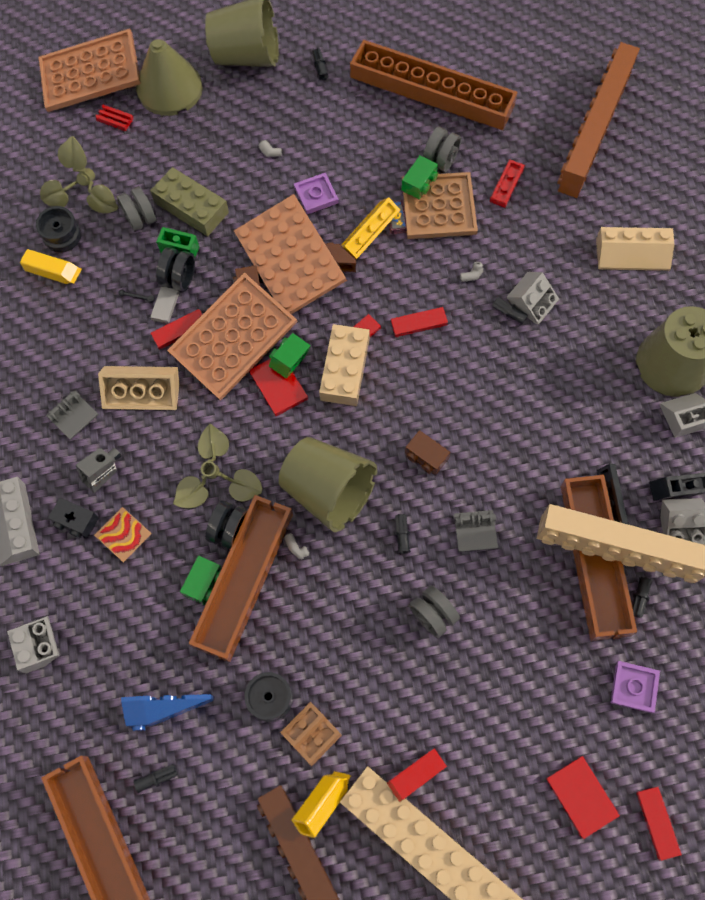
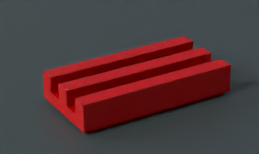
M103 105L102 110H99V115L95 116L97 121L124 131L128 129L133 121L131 114Z

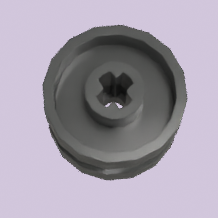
M440 126L436 127L426 144L423 157L437 163V169L447 172L458 154L462 137L455 133L448 135L446 129Z
M140 186L130 190L133 201L125 192L116 196L134 232L143 228L140 217H142L147 225L157 222L153 208Z
M429 585L422 591L423 599L416 597L408 606L423 627L435 638L439 639L447 631L446 625L453 626L460 620V616L451 602L437 588Z

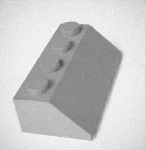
M18 477L0 481V566H5L40 555L26 485Z

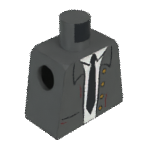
M99 448L77 463L76 468L81 482L95 493L116 473L115 461L121 457L120 452L113 448L106 453L102 448Z

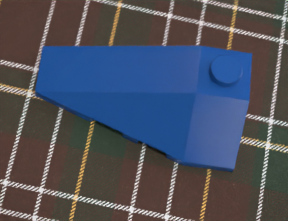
M211 694L182 695L181 698L164 695L160 697V700L150 696L121 697L125 725L132 728V731H144L145 727L156 725L214 701V696Z

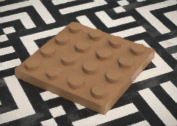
M470 172L438 174L436 181L431 182L428 192L425 195L423 194L420 199L403 192L407 239L477 235L478 228Z

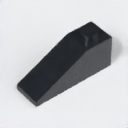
M705 473L670 476L650 481L653 501L705 493Z

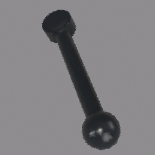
M123 289L119 290L118 292L120 296L126 295L130 297L148 300L149 303H153L155 301L153 295H149L147 297L143 295L125 292Z

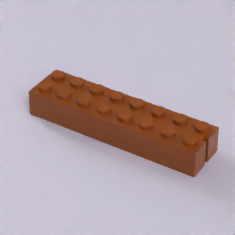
M604 475L568 478L563 481L561 492L565 508L614 521ZM574 549L573 554L590 641L605 640L611 637L613 639L631 637L636 634L637 628L622 562L617 560L607 561L602 556L595 554L589 556L583 554L580 550Z
M254 495L189 641V645L192 648L231 662L292 519L293 513L291 508L276 502L272 505L270 500Z
M81 755L63 765L64 768H58L41 777L91 900H150L89 757Z

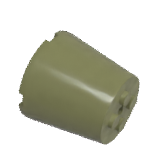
M245 0L206 14V44L211 58L216 65L276 66L279 59L277 26L273 27L272 17L275 15L270 0Z
M693 306L677 309L653 330L639 346L636 355V366L638 365L643 381L656 392L666 396L680 397L681 395L693 394L705 385V309Z
M306 437L300 440L287 455L282 464L278 480L280 487L333 532H339L345 528L344 524L347 521L352 522L366 504L375 485L372 479L373 475H377V465L375 462L315 438Z

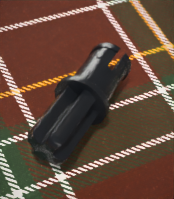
M320 48L313 49L312 54L315 61L313 65L317 70L318 79L326 80L328 77L326 61L322 57Z
M499 297L493 303V307L521 325L528 317L527 314L515 308L514 304L511 305Z
M398 514L395 516V536L397 537L398 553L407 554L410 553V532L408 531L406 514Z
M647 577L639 578L637 591L633 594L634 602L632 609L634 617L637 618L643 617L646 602L650 600L648 595L653 581Z
M172 764L158 771L152 770L150 774L134 779L137 793L153 786L159 787L160 783L177 777V768Z

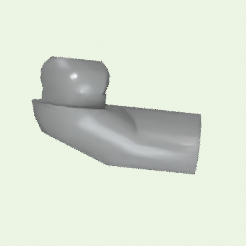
M266 140L259 143V149L266 157H282L281 148H272Z
M475 262L470 272L460 273L461 282L477 280L483 273V264Z
M293 534L285 535L284 540L288 549L298 559H304V557L309 556L307 547L303 546L299 549Z

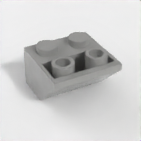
M527 272L507 296L510 303L527 314V318L535 324H540L559 300L543 272Z
M693 393L660 403L674 438L705 429V399L698 394Z
M702 498L662 500L660 519L663 534L705 544V502Z
M48 616L7 631L17 671L25 674L47 666L59 656Z

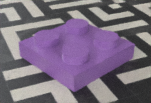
M326 172L294 183V189L306 214L339 203Z
M617 661L610 703L648 713H655L660 671Z

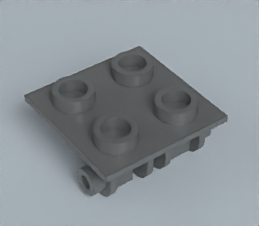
M73 391L65 399H62L60 403H57V406L51 411L49 410L46 417L71 440L99 414L80 397L77 391Z
M493 510L454 513L459 552L498 549L494 522L496 521V515L493 513Z

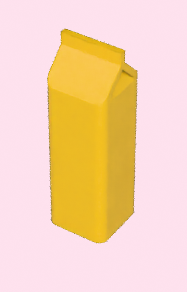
M30 249L26 250L20 261L24 271L65 284H74L82 270L71 262Z
M334 771L333 774L322 777L292 818V822L300 834L312 838L316 837L347 793L348 780L351 777L349 774Z

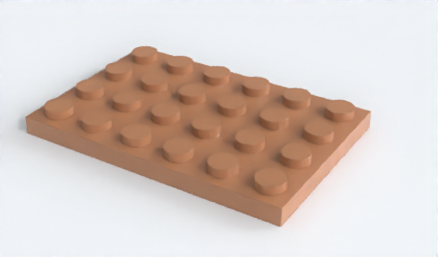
M130 29L39 57L44 105L47 112L140 84L133 33Z
M294 194L234 230L253 265H257V271L272 297L290 314H293L347 281Z
M244 272L167 351L221 401L298 321Z

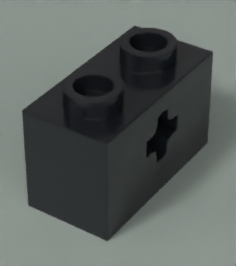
M59 498L48 519L53 522V527L61 531L65 528L74 537L80 539L83 536L88 539L99 517L90 510Z

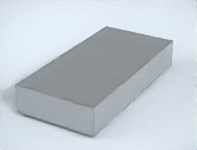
M161 286L150 317L151 320L169 324L179 296L178 290Z

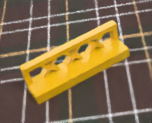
M389 197L380 201L345 239L341 246L354 259H357L398 214L400 209Z

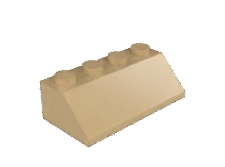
M600 228L596 238L598 269L670 271L674 250L673 228Z
M104 366L98 373L102 409L177 410L179 392L178 367Z

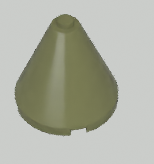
M156 39L152 41L139 74L140 84L136 85L138 98L148 111L157 115H178L177 111L185 108L188 111L198 102L202 94V81L199 72L164 40Z

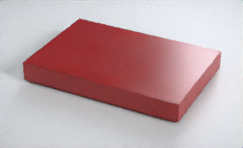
M269 359L252 368L249 373L274 415L278 416L308 400V396L293 372L286 379L269 367L271 361Z
M583 756L546 778L582 839L590 836L620 816Z

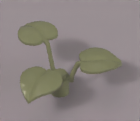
M71 136L59 147L58 159L64 167L80 172L77 174V180L62 188L58 180L45 182L40 189L41 200L51 207H65L68 203V195L64 191L79 183L83 186L89 185L88 192L90 195L87 197V203L94 211L99 213L116 211L119 207L108 187L98 184L92 188L95 173L92 169L85 168L87 164L86 155L76 138Z
M209 424L202 432L198 442L199 454L202 458L209 459L201 465L202 482L194 476L182 479L177 486L173 504L181 508L201 506L209 495L208 490L203 487L206 483V478L215 479L218 476L232 482L229 486V493L232 498L240 502L253 499L254 495H260L263 490L258 477L249 470H237L234 474V479L220 472L219 467L213 462L216 460V456L221 457L226 454L229 449V440L223 432Z

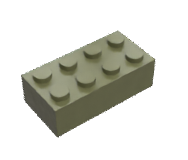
M173 167L150 190L155 204L207 237L229 214L226 200Z

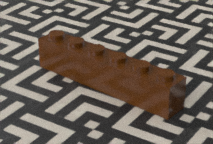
M283 785L259 797L257 808L262 817H267L270 823L267 825V828L272 838L277 837L279 842L277 849L282 858H287L290 864L287 869L292 879L297 878L301 886L298 888V892L302 900H340L309 837L300 834L292 822L296 811Z

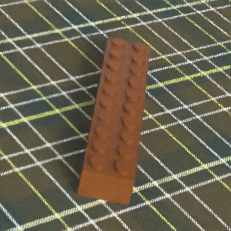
M366 40L362 41L350 63V78L500 130H504L515 106L518 93L517 91Z
M621 42L618 49H614L611 56L613 61L609 60L606 67L608 72L603 74L600 81L602 85H598L595 92L597 97L592 99L589 106L591 110H587L584 117L586 122L581 124L578 131L580 135L576 136L572 147L575 148L570 149L566 159L568 161L563 164L560 173L562 174L557 182L560 185L558 192L578 198L631 75L640 48Z

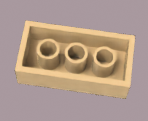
M333 324L319 391L320 401L357 406L370 340V330Z

